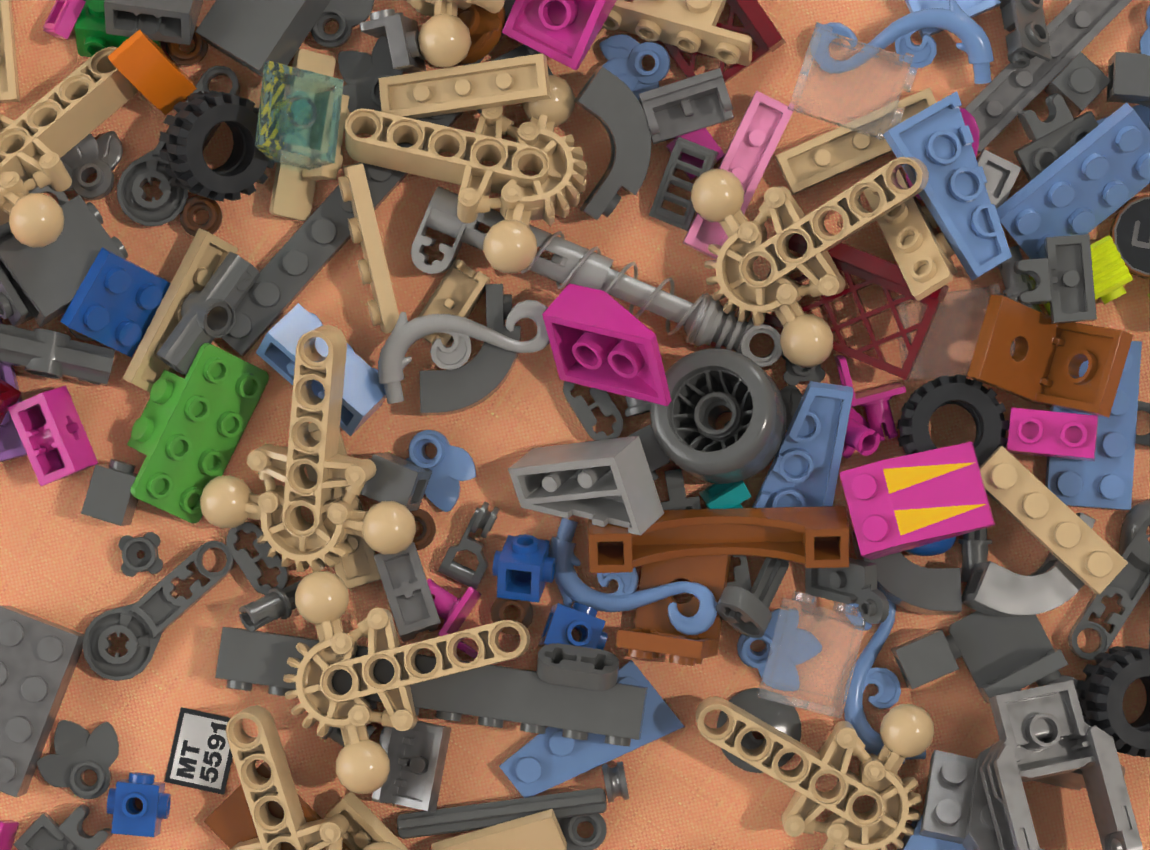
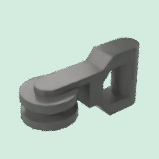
M487 502L483 503L481 509L476 508L460 543L448 549L438 572L474 589L478 588L489 564L482 551L484 544L469 537L470 532L475 534L481 528L483 530L481 537L486 539L500 511V508L495 506L493 511L489 512V503ZM468 550L476 554L479 561L476 571L453 561L458 551Z

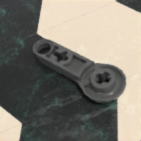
M214 66L203 74L196 85L197 89L193 93L204 95V91H209L210 81L216 76L224 75L232 81V89L229 94L238 96L240 93V83L236 74L230 68ZM222 122L216 124L208 131L203 142L202 152ZM162 141L158 143L154 150L132 162L122 172L117 185V199L123 212L132 221L145 226H161L173 221L183 210L188 198L189 190L175 183L177 178L169 176L164 168L169 164V161L163 160L160 157L159 150L166 148V143ZM153 181L160 182L159 189L163 195L158 200L152 197V202L146 201V193L142 189L143 186L148 182L151 186H153Z
M1150 499L1136 504L1126 514L1122 524L1119 554L1128 564L1101 594H1093L1069 633L1068 645L1071 652L1079 658L1095 660L1094 657L1101 652L1105 653L1150 584V542L1147 539L1150 537V534L1146 535L1147 528L1150 526ZM1116 594L1119 597L1117 604L1121 607V611L1119 614L1115 612L1108 614L1103 622L1111 625L1110 630L1107 632L1100 624L1091 622L1088 619L1091 614L1096 618H1100L1106 608L1101 603L1102 598H1112ZM1086 628L1095 630L1100 637L1099 647L1091 653L1083 652L1077 644L1079 633Z
M219 541L204 543L139 601L108 610L95 617L87 627L82 642L84 658L90 668L102 678L114 681L131 679L143 672L153 657L162 633L231 572L235 561L229 547ZM211 548H219L226 554V566L219 572H209L203 565V556ZM194 562L198 571L209 578L210 581L203 586L201 580L198 579L189 588L192 593L190 598L187 599L184 596L175 598L172 594L176 590L173 584L174 580L179 578L182 581H186L195 574L188 570V567ZM115 633L117 637H121L123 633L129 639L125 644L128 652L122 657L119 652H116L114 657L108 651L112 646L109 638Z

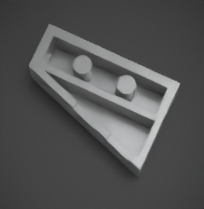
M639 436L532 448L508 468L521 508L567 519L572 515L591 519L593 525L601 527L613 524L628 528V533L640 536L664 514Z

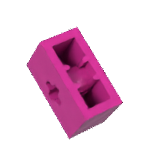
M66 386L42 392L8 407L40 486L58 481L99 464Z
M1011 407L1007 451L1013 454L1095 462L1099 418L1097 415Z

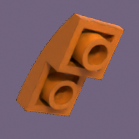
M140 29L108 56L111 63L165 116L174 109L173 107L179 101H183L197 89L192 80L171 62L163 50Z

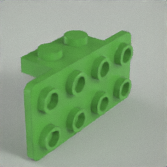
M204 343L200 346L185 379L164 369L160 378L153 384L150 391V399L141 417L134 423L131 437L127 443L129 447L147 455L131 487L132 496L190 523L199 522L203 516L199 501L203 489L210 480L223 475L269 381L268 373L210 343Z

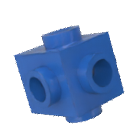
M526 534L518 536L508 535L502 551L496 550L493 559L492 573L493 576H497L498 598L539 603L546 582L552 583L555 575L556 558L549 557L550 540L537 539Z
M574 602L572 608L557 603L550 610L538 646L543 647L548 644L559 643L603 650L608 638V633L603 632L606 621L596 618L598 611L589 606ZM573 628L580 634L579 641H575L572 637L571 632Z
M129 772L128 779L117 781L116 788H110L107 798V814H113L111 833L144 837H156L159 835L162 819H168L171 805V794L164 793L165 783L154 782V774ZM136 797L143 803L142 810L135 805Z

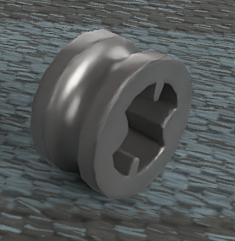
M623 761L617 762V766L614 768H610L607 764L602 765L608 803L614 802L617 796L623 797L624 800L629 799Z

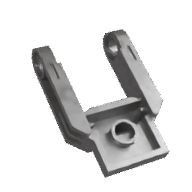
M1073 680L989 698L1000 741L992 745L979 770L1000 850L1040 849L1022 782L1065 774L1077 769H1081L1102 849L1143 850L1114 739L1097 726L1091 727L1084 722Z
M992 746L982 751L977 759L934 750L931 755L920 835L959 843L966 850H1000L979 770ZM1121 765L1123 776L1125 777V768ZM1081 769L1032 780L1079 791L1082 787L1086 788Z

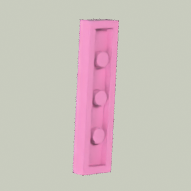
M759 91L754 93L718 168L733 173L740 180L744 190V202L741 207L743 214L794 111L793 108ZM697 213L683 244L717 260L718 255L711 253L708 250L709 244H719L722 246L728 239V236L719 222H710L703 219Z

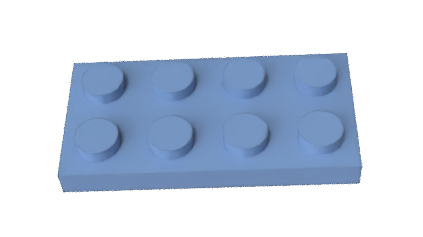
M1126 102L996 209L1001 224L1030 259L1046 258L1044 244L1046 237L1088 234L1150 184V130L1135 110Z
M1141 341L1131 342L1109 418L1098 416L1095 462L1047 457L1045 486L1067 506L1131 510ZM1088 360L1080 366L1079 377L1086 373ZM1050 406V411L1092 415Z

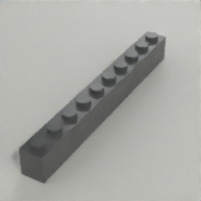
M223 627L215 678L226 679V688L252 691V684L269 686L268 694L285 696L287 691L296 690V682H284L283 677L286 674L297 675L298 668L287 664L288 658L293 657L302 660L304 656L297 651L296 645L302 642L312 648L319 643V640L262 631L250 632L247 629ZM357 645L355 658L368 655V647ZM417 654L415 664L421 672L427 674L435 668L436 657ZM386 659L379 660L374 667V676L380 683L386 684L394 676V667ZM489 665L410 685L416 715H419L420 708L436 710L435 718L461 722L462 714L478 716V725L503 728L504 720L521 723L520 731L545 734L547 726L563 729L562 737L588 740V733L605 735L604 743L619 746H630L631 739L639 740L641 738L648 687L616 683L613 688L605 691L560 686L544 682L537 675V671ZM342 669L337 671L332 679V685L338 693L344 695L352 687L351 675ZM378 694L364 697L372 705L373 709H377L378 702H382Z

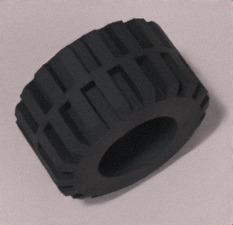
M213 90L204 91V95L193 93L187 96L189 103L179 101L173 107L177 114L175 116L167 115L163 122L169 125L167 133L160 131L159 141L166 143V148L159 150L161 159L169 161V164L164 168L169 176L177 178L175 180L177 185L189 190L191 193L224 202V199L230 201L241 199L240 193L252 194L256 191L253 185L255 182L264 184L268 178L264 171L266 167L273 169L275 160L273 159L272 161L255 147L259 108L254 107V102L237 95ZM220 122H225L233 135V149L230 157L223 165L211 170L203 157V142L206 134L213 126ZM275 141L274 151H277V141Z
M966 375L938 377L915 390L910 395L909 400L904 403L901 409L902 415L897 424V429L900 430V437L898 438L899 447H903L905 455L938 449L929 435L930 417L939 407L956 404L966 409L975 421L976 437L973 446L980 468L999 446L1006 448L1008 438H1005L1006 431L1009 430V420L1005 421L1003 412H1006L1004 404H999L995 398L997 394L992 388L987 389L982 386V382L975 379H967Z
M1132 646L1109 648V654L1101 652L1094 657L1096 665H1086L1083 670L1087 675L1085 681L1078 680L1076 689L1081 690V698H1078L1084 722L1091 727L1097 726L1112 736L1117 752L1135 757H1150V649ZM1139 678L1146 689V706L1141 716L1135 722L1129 724L1123 712V698L1129 685Z

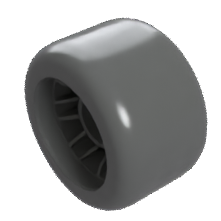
M712 348L699 350L684 356L665 372L672 401L668 406L651 402L650 418L656 441L672 462L697 479L710 483L730 484L756 475L773 460L786 433L787 413L779 388L758 364L738 352ZM724 412H732L728 425L720 430H716L715 423L718 416Z

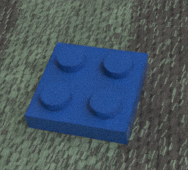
M102 247L60 322L68 328L132 358L171 283Z

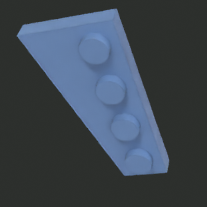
M956 91L889 129L883 136L896 158L915 157L926 165L929 172L928 183L918 194L973 281L1004 263L1012 255L996 207L990 202L985 187L987 183L983 167L978 166L972 147L974 140L969 125L965 126L959 108L962 104ZM908 164L902 165L914 185L917 178L915 169Z
M809 381L752 508L833 506L853 398L852 387Z

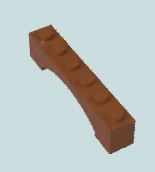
M846 506L663 510L664 514L641 536L628 533V528L613 524H607L605 527L593 525L591 519H589L588 524L590 573L633 572V568L649 563L703 555H750L778 558L805 564L806 568L849 567V524Z

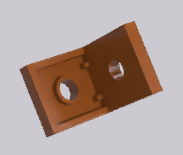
M991 294L967 377L1032 403L1109 418L1133 335L1123 330L1075 322L1051 324V316L1005 296ZM1015 339L1016 349L1013 356L1011 357L1010 348L1013 340ZM1088 360L1086 373L1079 377L1080 366Z
M731 555L682 557L642 565L639 591L684 578L689 582L699 583L708 587L718 603L724 588L727 586ZM694 595L686 603H679L673 596L636 608L634 627L617 629L615 647L627 648V656L632 658L652 660V658H660L662 653L670 655L669 663L695 666V664H702L703 658L718 655L722 617L717 612L714 624L706 632L698 635H685L677 631L668 617V605L676 602L678 610L683 616L692 617L697 614L700 602Z

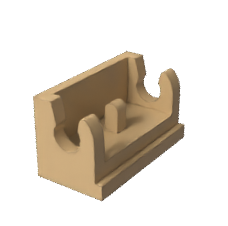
M455 259L418 317L429 314H451L468 318L486 291V284L491 283L490 278L480 271L473 270L464 261ZM434 333L423 337V339L431 344L436 338H441L442 344L446 347H449L453 342V336L446 333Z

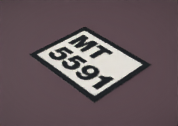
M181 707L164 782L224 795L233 757L226 737L227 723L231 718Z

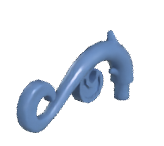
M949 0V10L943 8L923 9L899 18L848 60H834L828 52L830 43L835 39H842L848 42L851 48H855L858 44L855 33L840 22H829L822 25L814 32L810 42V54L813 62L822 71L829 74H842L852 71L865 64L894 42L897 57L904 65L912 68H923L931 64L937 55V44L932 36L925 33L923 34L921 44L915 45L911 41V35L918 30L926 28L943 29L955 34L962 41L961 43H956V47L968 54V63L973 64L975 84L992 82L990 62L994 61L990 40L983 28L970 18L955 0Z
M562 517L557 536H552L549 557L556 558L554 580L562 595L564 606L571 608L572 602L575 601L597 611L623 612L673 595L689 593L697 597L700 602L699 610L694 616H683L679 612L676 602L668 605V617L676 630L685 635H698L706 632L714 624L717 616L715 608L717 605L716 599L708 587L699 583L688 581L672 582L636 591L638 574L636 568H633V572L597 573L598 582L602 587H608L613 579L618 582V590L614 593H604L590 588L583 583L574 569V565H581L580 560L573 552L576 543L572 542L578 522Z
M888 600L889 615L887 619L880 624L851 668L845 685L843 699L845 721L853 725L858 737L866 745L864 749L867 753H873L877 756L884 744L880 734L867 721L863 709V692L868 684H874L878 687V693L874 696H869L868 701L879 709L892 707L898 702L901 694L900 682L895 673L887 668L872 667L895 622L896 604ZM843 604L845 616L856 628L868 631L872 627V624L866 622L861 612H859V604ZM926 750L918 756L908 757L905 760L925 759Z

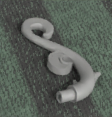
M525 300L517 303L509 312L505 325L510 332L514 331L515 324L520 319L529 318L536 323L537 334L528 341H518L466 317L451 314H429L408 321L406 312H401L397 324L381 349L378 360L379 384H384L387 403L393 404L404 401L401 380H404L403 369L412 361L411 356L405 357V354L417 340L434 333H446L453 336L454 342L452 346L446 347L442 344L441 338H436L430 349L432 361L440 369L446 370L459 368L468 361L471 354L470 337L508 351L534 353L544 349L550 343L542 315L548 307L536 300Z

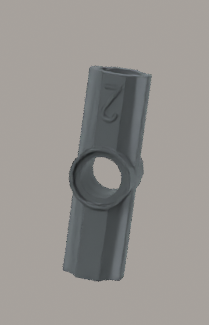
M229 252L203 290L190 293L185 298L181 308L182 319L157 352L158 358L178 373L186 376L200 346L204 343L211 344L215 338L226 336L232 330L236 321L235 309L260 276L259 270L239 255Z
M0 324L1 363L23 367L26 372L53 379L68 377L82 382L107 386L114 361V349L71 340V336L52 330L35 328L31 331L12 325Z

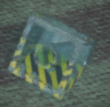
M272 61L264 62L255 147L273 162L307 170L335 163L344 80Z

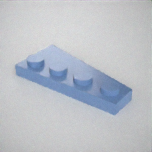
M630 660L619 669L617 683L648 687L642 733L639 740L631 739L630 746H619L604 743L605 735L588 733V740L562 737L563 729L547 727L545 734L535 736L500 764L499 767L523 798L532 797L685 726L634 662Z

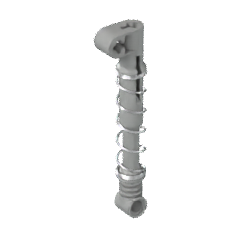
M438 186L411 248L412 262L423 273H444L454 263L462 243L483 251V240L487 233L477 230L480 223L492 227L504 220V217L499 211L490 209V212L478 213V217L474 222L463 223L457 217L458 194ZM529 224V228L537 240V247H540V250L529 267L521 271L522 274L528 270L556 281L558 289L564 288L571 283L605 291L607 294L629 302V312L632 315L634 305L640 307L641 309L635 315L636 318L645 310L666 318V332L668 336L677 332L683 325L687 335L685 341L690 343V345L693 344L699 347L706 344L710 346L711 342H715V348L720 349L722 345L727 350H734L750 358L760 367L770 366L781 356L780 334L775 328L765 323L755 326L751 317L748 322H739L737 317L734 316L736 311L726 314L723 311L724 306L721 305L719 300L714 301L712 294H702L695 303H692L674 295V281L671 277L665 279L658 287H654L637 279L638 267L635 262L626 265L621 272L611 269L614 260L601 255L598 246L589 250L565 240L562 231L551 234ZM428 227L456 238L453 246L440 243L439 251L444 253V257L442 260H434L432 264L428 263L429 255L424 253L425 246H434L436 243V239L425 235ZM544 250L554 253L551 260L540 256ZM631 266H634V278L624 274ZM668 281H670V293L661 290ZM670 320L678 323L671 332ZM758 333H766L774 341L772 352L765 357L755 356L749 347L750 340Z

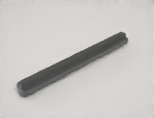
M594 788L436 809V812L420 811L400 814L397 818V830L400 838L409 839L483 829L549 809H553L557 819L604 813L607 809V800L604 789Z

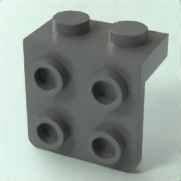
M975 611L952 623L949 627V634H952L961 657L986 703H990L989 698L1021 691L1022 688L1034 682L1037 683L1038 687L1049 684L1061 677L1059 669L1068 665L1061 649L1053 648L1036 614L1018 617H998Z

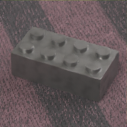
M0 606V792L17 798L25 795L28 791L37 767V760L41 757L82 652V642L85 634L12 606Z

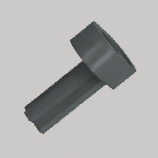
M766 557L750 591L738 586H726L715 607L718 614L739 633L752 638L762 637L772 618L769 606L789 567V560Z

